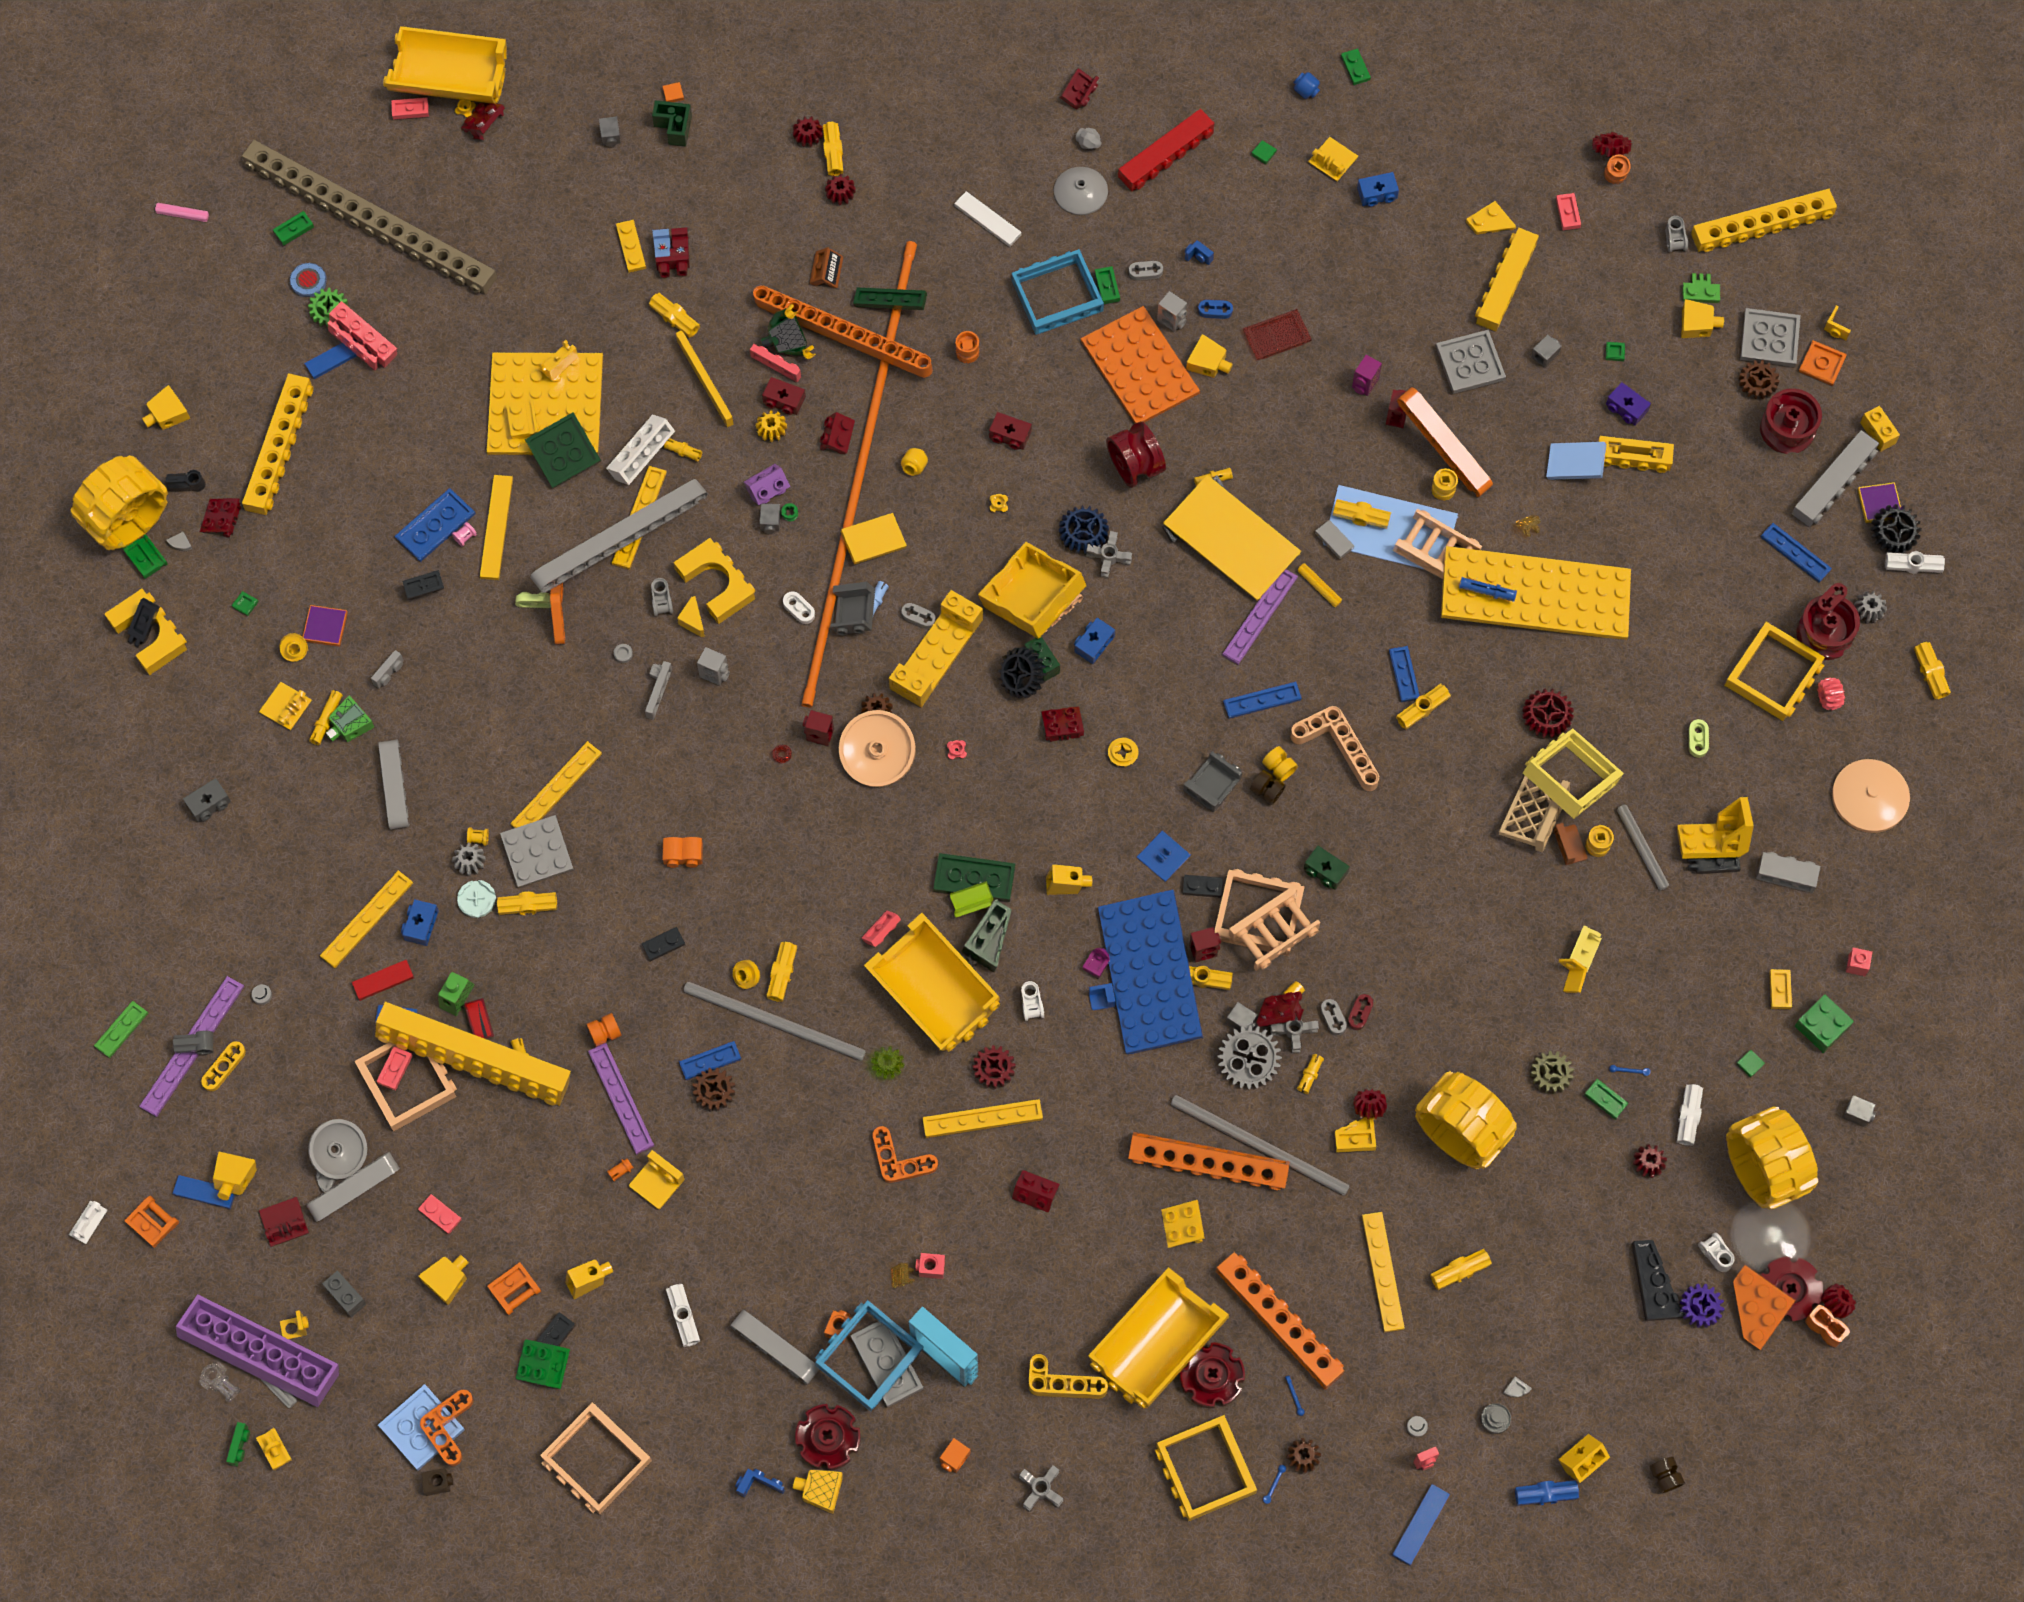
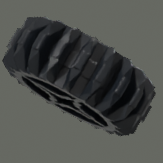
M1895 504L1893 508L1891 505H1888L1886 509L1881 508L1879 510L1880 513L1874 515L1875 519L1871 521V524L1874 526L1870 528V531L1875 533L1871 535V538H1877L1875 545L1880 543V550L1886 547V553H1890L1893 549V553L1900 551V553L1904 554L1906 550L1910 551L1912 546L1917 545L1916 540L1921 537L1918 533L1922 531V528L1917 527L1921 522L1915 521L1917 514L1913 516L1910 514L1912 509L1905 511V505L1901 506L1900 509L1898 504ZM1892 516L1891 523L1883 526L1884 519ZM1894 526L1898 528V532H1895V530H1893ZM1909 533L1907 541L1899 543L1901 535Z
M1021 647L1009 650L1007 655L1002 657L1004 662L999 663L1002 668L998 670L1001 673L998 679L1003 681L1000 686L1006 687L1005 692L1010 693V696L1029 698L1031 695L1037 694V690L1042 689L1040 684L1045 683L1042 678L1047 674L1043 673V669L1046 666L1041 664L1044 659L1039 658V653L1034 652L1033 649Z

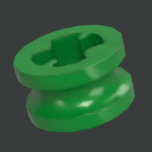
M788 503L782 507L783 519L790 522L797 519L798 508L796 505ZM789 509L790 511L792 509L793 515L789 514L788 516L786 510Z

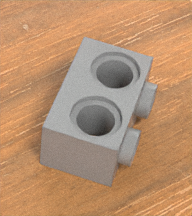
M1169 291L1158 304L1157 321L1173 332L1178 328L1182 329L1187 321V303Z
M705 647L697 662L699 676L720 686L722 681L727 680L730 673L726 656Z

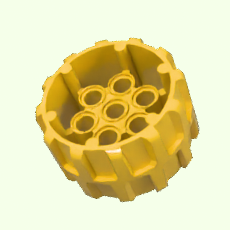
M130 455L127 457L117 456L98 466L95 471L84 479L73 496L71 514L99 545L107 550L125 548L137 539H141L158 522L168 503L166 500L168 491L136 457Z
M1449 1071L1444 1073L1415 1109V1118L1425 1134L1449 1156L1473 1169L1487 1168L1511 1140L1517 1129V1124L1511 1112L1500 1099L1480 1082L1460 1072L1453 1073Z
M1770 1107L1730 1126V1132L1726 1134L1729 1158L1745 1191L1758 1206L1774 1210L1811 1193L1813 1188L1817 1186L1818 1168L1812 1148L1801 1127L1786 1110Z

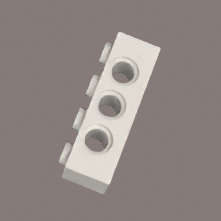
M651 415L606 469L615 480L630 485L675 430L665 418Z

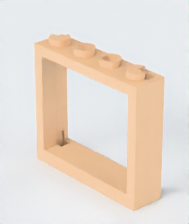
M1239 869L1229 870L1215 933H1219L1222 942L1247 947L1242 939L1236 938L1232 940L1228 935L1229 930L1222 928L1232 880L1283 892L1293 886L1297 891L1295 903L1299 908L1304 886L1297 882H1282L1279 878H1264L1257 873L1252 875L1246 874ZM1293 913L1290 928L1295 932L1297 917ZM1248 934L1259 950L1266 952L1273 950L1264 937ZM1288 949L1281 955L1289 956L1290 949Z
M389 1042L359 1058L355 1063L394 1132L455 1098L454 1091L457 1088L452 1079L447 1080L445 1075L448 1072L444 1065H439L433 1058L428 1057L446 1090L395 1118L366 1067L368 1064L390 1053L393 1047H397Z
M593 1402L540 1455L544 1460L542 1465L548 1471L553 1469L558 1474L556 1478L563 1485L568 1483L572 1487L570 1491L576 1498L580 1499L582 1497L587 1502L585 1506L592 1513L597 1511L599 1514L652 1461ZM592 1416L640 1461L600 1504L551 1459Z

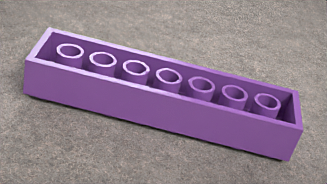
M198 1294L176 1325L178 1338L316 1407H319L339 1376L337 1363Z

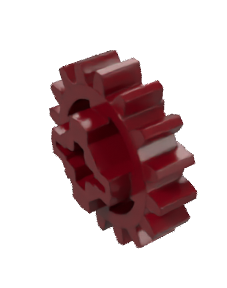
M1615 132L1600 134V136H1595L1592 141V150H1595L1596 153L1600 152L1601 155L1605 154L1606 157L1614 155L1624 156V154L1631 152V140H1628V137H1623V135H1617Z
M992 1045L991 1050L984 1047V1053L978 1052L979 1058H974V1063L977 1065H973V1070L977 1071L975 1078L980 1077V1084L985 1081L987 1088L990 1084H993L994 1089H996L997 1084L1004 1087V1081L1010 1083V1076L1015 1075V1071L1012 1069L1016 1068V1064L1011 1063L1014 1061V1057H1008L1009 1050L1002 1052V1046L995 1050V1046ZM1005 1061L1007 1063V1071L1002 1067ZM982 1063L986 1066L984 1072L981 1070ZM991 1064H992L993 1066H995V1065L997 1064V1065H998V1069H996L995 1067H994L993 1069H991Z

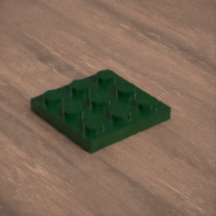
M574 412L525 439L552 488L561 485L601 462Z

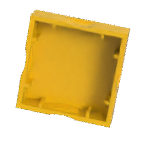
M1025 542L1011 557L1004 569L991 579L978 596L986 609L1039 639L1087 585L1080 571L1062 561L1051 558L1046 552Z

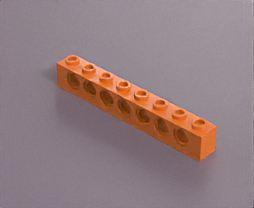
M1133 1132L1128 1159H1132V1162L1137 1164L1149 1162L1152 1163V1166L1163 1168L1165 1165L1170 1166L1174 1171L1186 1169L1191 1170V1173L1195 1175L1207 1173L1212 1178L1222 1179V1177H1228L1233 1182L1241 1183L1243 1180L1250 1182L1249 1184L1253 1186L1264 1184L1269 1185V1188L1274 1190L1285 1188L1290 1164L1289 1161ZM1151 1146L1155 1149L1156 1153L1148 1155L1145 1152V1148ZM1171 1150L1175 1153V1157L1168 1159L1165 1157L1164 1152ZM1191 1154L1195 1160L1188 1163L1184 1160V1156ZM1205 1158H1212L1214 1164L1206 1166L1203 1160ZM1227 1161L1232 1162L1234 1168L1226 1170L1223 1167V1163ZM1245 1165H1250L1253 1168V1172L1246 1174L1242 1168ZM1270 1169L1273 1175L1268 1178L1264 1177L1262 1171Z
M1235 1252L1216 1268V1273L1323 1389L1326 1390L1343 1375V1364L1337 1358L1333 1359L1331 1357L1329 1349L1323 1343H1318L1315 1339L1316 1335L1309 1328L1305 1329L1301 1324L1302 1320L1295 1313L1292 1314L1288 1310L1289 1307L1286 1302L1274 1295L1275 1291L1269 1284L1265 1285L1260 1280L1261 1276L1259 1273L1247 1266L1248 1263L1242 1255H1237ZM1243 1272L1246 1277L1244 1279H1237L1235 1273ZM1255 1286L1259 1289V1292L1252 1294L1248 1288ZM1269 1301L1273 1307L1266 1309L1262 1306V1303ZM1283 1316L1286 1318V1322L1280 1324L1276 1321V1317ZM1295 1330L1299 1332L1300 1337L1294 1339L1289 1333ZM1309 1345L1313 1347L1314 1352L1308 1354L1303 1350V1347ZM1324 1360L1328 1367L1320 1368L1317 1362Z

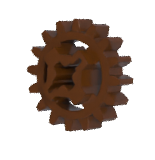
M1754 360L1752 365L1748 362L1746 368H1742L1738 378L1740 379L1739 386H1744L1742 392L1748 391V397L1753 394L1755 399L1758 396L1764 399L1766 395L1771 397L1772 393L1776 392L1780 382L1778 380L1779 374L1775 373V367L1770 368L1771 363L1764 365V360H1761L1760 364H1758Z
M708 1068L707 1074L701 1071L702 1077L696 1076L698 1083L693 1084V1088L697 1089L693 1091V1095L698 1096L696 1102L702 1101V1108L708 1105L709 1111H712L713 1107H716L717 1111H719L720 1105L726 1108V1101H733L730 1095H735V1090L731 1089L735 1087V1083H730L732 1076L726 1077L727 1072L724 1070L720 1073L719 1068H716L715 1072ZM724 1082L727 1085V1092L722 1089ZM717 1086L718 1091L714 1090L711 1092L710 1087L714 1088ZM701 1087L706 1090L704 1097L701 1094ZM720 1098L718 1101H712L713 1099Z

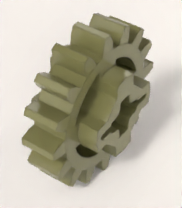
M1549 1051L1547 1056L1541 1053L1540 1058L1536 1057L1534 1060L1536 1064L1531 1066V1069L1534 1071L1531 1072L1530 1076L1535 1077L1533 1084L1539 1083L1538 1089L1545 1088V1093L1552 1090L1553 1094H1556L1557 1089L1563 1092L1564 1086L1568 1088L1570 1085L1569 1081H1572L1574 1077L1570 1075L1574 1072V1068H1569L1572 1062L1565 1061L1566 1055L1562 1058L1559 1057L1558 1051L1555 1055H1552V1052ZM1561 1067H1563V1069H1564V1071H1565V1076H1564V1073H1563L1562 1070H1561ZM1539 1069L1543 1072V1078L1540 1076ZM1555 1070V1073L1549 1074V1071Z

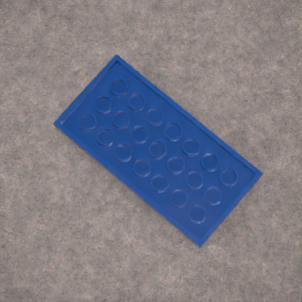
M1174 890L1098 907L1106 951L1110 957L1109 967L1126 1054L1139 1053L1203 1038Z

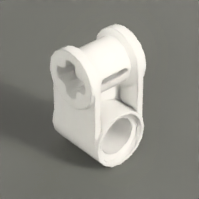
M1032 981L1025 982L1021 989L1025 1021L1035 1017L1045 1018L1038 985ZM1033 989L1035 994L1028 996L1025 994V991Z
M1714 1232L1711 1238L1705 1242L1701 1241L1698 1243L1701 1251L1718 1271L1727 1272L1731 1269L1734 1263V1255L1718 1233ZM1719 1258H1726L1729 1264H1722Z

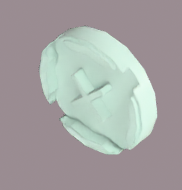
M482 880L467 882L461 887L457 896L460 910L465 915L474 918L486 916L492 911L496 903L494 889L490 884Z

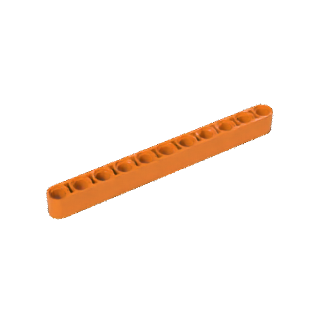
M758 286L753 291L755 303L761 309L775 314L777 311L788 308L789 305L793 304L794 307L791 310L798 311L796 318L800 326L917 376L925 378L932 374L931 359L926 354L766 286Z

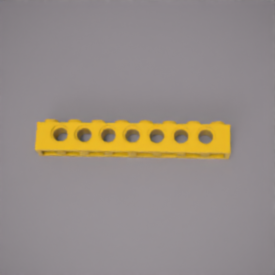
M1830 189L1694 225L1691 235L1698 252H1710L1715 247H1728L1733 242L1743 243L1752 237L1761 238L1766 233L1772 232L1775 234L1784 228L1794 229L1803 223L1812 224L1817 219H1829L1835 214L1837 205Z
M289 373L287 375L242 502L245 511L267 515L268 510H271L274 501L272 498L274 494L278 493V481L280 477L284 476L285 461L290 459V447L296 442L295 433L302 425V413L307 411L308 396L311 397L313 394V386L309 378ZM283 443L281 446L276 447L277 444ZM277 459L276 462L270 463V461ZM261 492H266L264 495L259 496Z

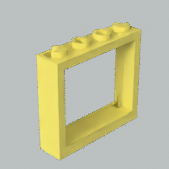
M1571 729L1566 734L1562 733L1557 741H1551L1546 747L1547 749L1542 748L1535 758L1532 756L1525 763L1527 767L1523 772L1528 779L1573 819L1615 787L1624 774L1574 729ZM1565 747L1569 748L1604 779L1579 800L1540 767Z

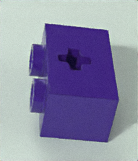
M1621 382L1609 395L1606 405L1611 412H1617L1621 415L1626 423L1636 426L1649 411L1651 403Z

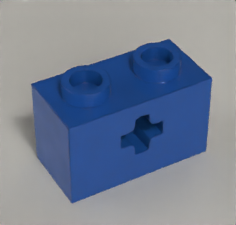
M1393 172L1358 179L1357 189L1363 206L1368 205L1372 207L1379 202L1385 201L1390 203L1398 199L1399 189Z
M1096 618L1094 622L1091 621L1085 628L1086 632L1083 636H1078L1074 642L1075 653L1091 664H1094L1115 637V629L1099 618Z
M414 899L413 905H410L407 911V916H409L407 923L404 922L401 929V934L405 941L424 946L428 945L439 912L437 905Z

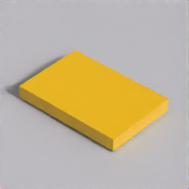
M893 513L841 529L840 531L854 565L904 549L907 546Z

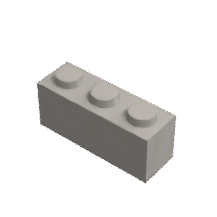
M1763 852L1756 879L1813 893L1817 886L1820 866L1810 861H1798L1794 857H1781L1774 852Z

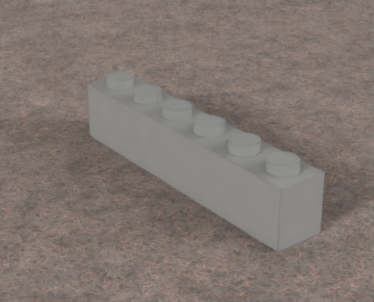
M1861 430L1795 506L1792 515L1809 527L1813 523L1817 524L1823 517L1822 512L1824 510L1829 511L1833 506L1834 498L1837 497L1839 499L1842 496L1846 484L1850 486L1856 479L1855 474L1857 472L1861 473L1867 466L1865 462L1868 459L1872 460L1878 453L1876 449L1879 443Z

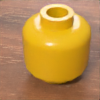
M910 448L901 460V467L908 475H919L927 465L928 457L923 450Z

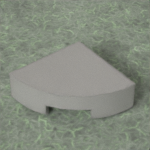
M184 532L167 539L168 544L172 548L183 551L192 549Z
M317 1171L318 1186L323 1192H326L333 1187L336 1179L325 1177Z
M1515 1376L1503 1394L1510 1397H1521L1529 1393L1532 1388Z

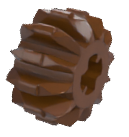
M875 693L872 694V698L866 696V702L861 703V714L873 711L877 707H880L877 710L892 713L893 705L889 703L890 699L888 697L883 699L882 693L879 697H876Z
M1301 1438L1300 1444L1295 1440L1293 1441L1294 1447H1288L1290 1454H1287L1286 1459L1292 1460L1289 1463L1290 1467L1295 1464L1297 1465L1295 1472H1298L1300 1467H1302L1303 1473L1306 1474L1307 1467L1314 1471V1465L1320 1464V1461L1316 1458H1320L1321 1453L1315 1452L1319 1446L1311 1447L1312 1440L1305 1444V1439ZM1303 1451L1307 1453L1308 1459L1306 1457L1305 1460L1301 1459Z

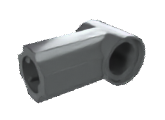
M198 1031L196 1034L174 1035V1052L213 1053V1032Z

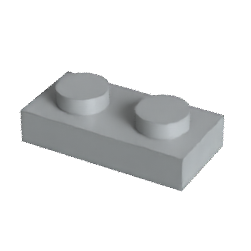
M395 650L371 677L373 685L377 688L387 685L392 673L401 669L403 658L399 652Z

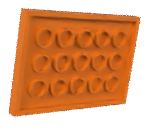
M1144 306L1081 338L1085 349L1134 423L1139 421L1145 423L1200 394L1199 388Z

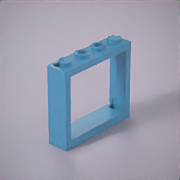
M1080 249L1073 252L1068 251L1058 257L1053 256L1047 261L1036 262L1027 268H1019L1018 271L1012 272V283L1035 335L1103 312L1104 303ZM1077 264L1092 301L1036 320L1020 283Z
M867 1300L865 1304L861 1302L854 1310L856 1314L852 1319L847 1318L842 1324L841 1328L843 1330L840 1334L837 1335L835 1333L828 1341L829 1347L826 1350H820L815 1357L817 1359L815 1366L872 1412L920 1354L924 1346ZM867 1312L912 1348L869 1400L825 1364Z

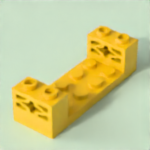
M950 590L941 603V614L906 664L903 666L899 663L889 677L890 689L922 708L982 622L983 608Z

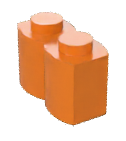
M663 838L662 860L664 865L670 868H676L683 864L690 868L701 865L703 861L702 838Z
M1818 1305L1805 1320L1812 1331L1821 1334L1823 1340L1835 1348L1850 1333L1848 1327L1842 1321L1835 1319L1832 1313L1822 1305Z

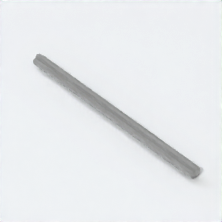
M687 982L684 986L685 993L860 1061L865 1056L866 1052L864 1049L691 982Z
M1178 1095L1173 1097L1171 1105L1271 1158L1289 1161L1290 1168L1342 1195L1347 1193L1349 1189L1348 1184Z

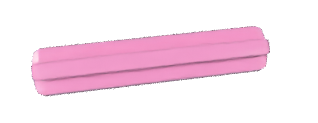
M157 203L155 207L157 214L207 222L209 218L208 212L163 203Z

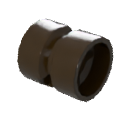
M1262 770L1253 781L1250 790L1258 796L1263 795V799L1273 805L1283 793L1286 784L1279 779L1274 780L1273 775L1266 770Z
M1673 1456L1649 1466L1653 1477L1658 1478L1656 1483L1661 1494L1677 1489L1685 1484L1682 1474L1676 1471L1678 1465Z

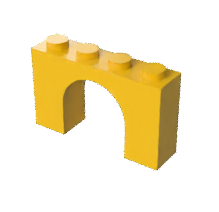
M709 538L673 563L676 572L685 583L701 572L710 569L719 570L727 575L729 585L726 590L706 604L707 611L720 624L755 600V589L750 583L747 584L744 581L742 572L732 566L734 564L728 555L724 556L719 543H714Z
M140 589L105 613L108 622L118 634L130 627L142 598H146L153 603L156 602L150 592L146 594L143 589ZM161 607L154 621L160 626L158 638L150 646L136 654L138 661L149 675L187 650L185 646L187 641L181 633L177 635L174 631L177 628L171 620L167 621L164 618L166 614Z

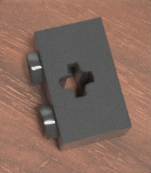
M216 778L183 798L197 822L208 820L212 813L217 810H224L228 803L231 802Z
M338 1270L322 1283L350 1317H353L366 1305L364 1299Z

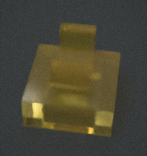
M1530 515L1515 522L1518 529L1524 530V534L1527 537H1531V528L1534 529L1535 533L1540 532L1537 524L1541 523L1537 515Z
M900 1263L891 1268L893 1288H899L915 1282V1279L909 1278V1273H912L914 1269L908 1268V1263Z

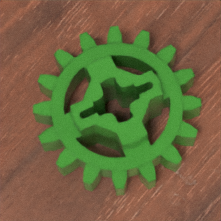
M330 288L327 289V292L321 289V294L315 292V298H310L311 304L308 305L309 310H311L309 314L310 317H313V321H319L320 326L325 323L327 328L329 313L341 301L346 305L348 304L347 299H344L343 293L338 295L337 289L331 292ZM329 303H330V309H329V312L327 313V307H328V305H329Z

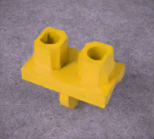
M275 1428L256 1438L273 1470L292 1460Z

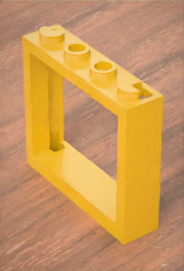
M1766 622L1728 677L1724 686L1784 721L1787 716L1791 717L1796 708L1793 706L1795 703L1800 704L1804 698L1805 693L1803 691L1805 688L1810 689L1815 679L1813 676L1815 673L1820 674L1825 666L1822 664L1825 657ZM1767 635L1814 663L1785 707L1738 680Z
M1225 1415L1162 1440L1156 1445L1155 1453L1158 1461H1163L1165 1468L1162 1470L1165 1478L1171 1480L1173 1487H1171L1172 1494L1175 1499L1179 1498L1181 1503L1179 1510L1183 1518L1187 1517L1188 1521L1254 1495L1257 1492ZM1218 1426L1245 1488L1192 1510L1166 1447Z

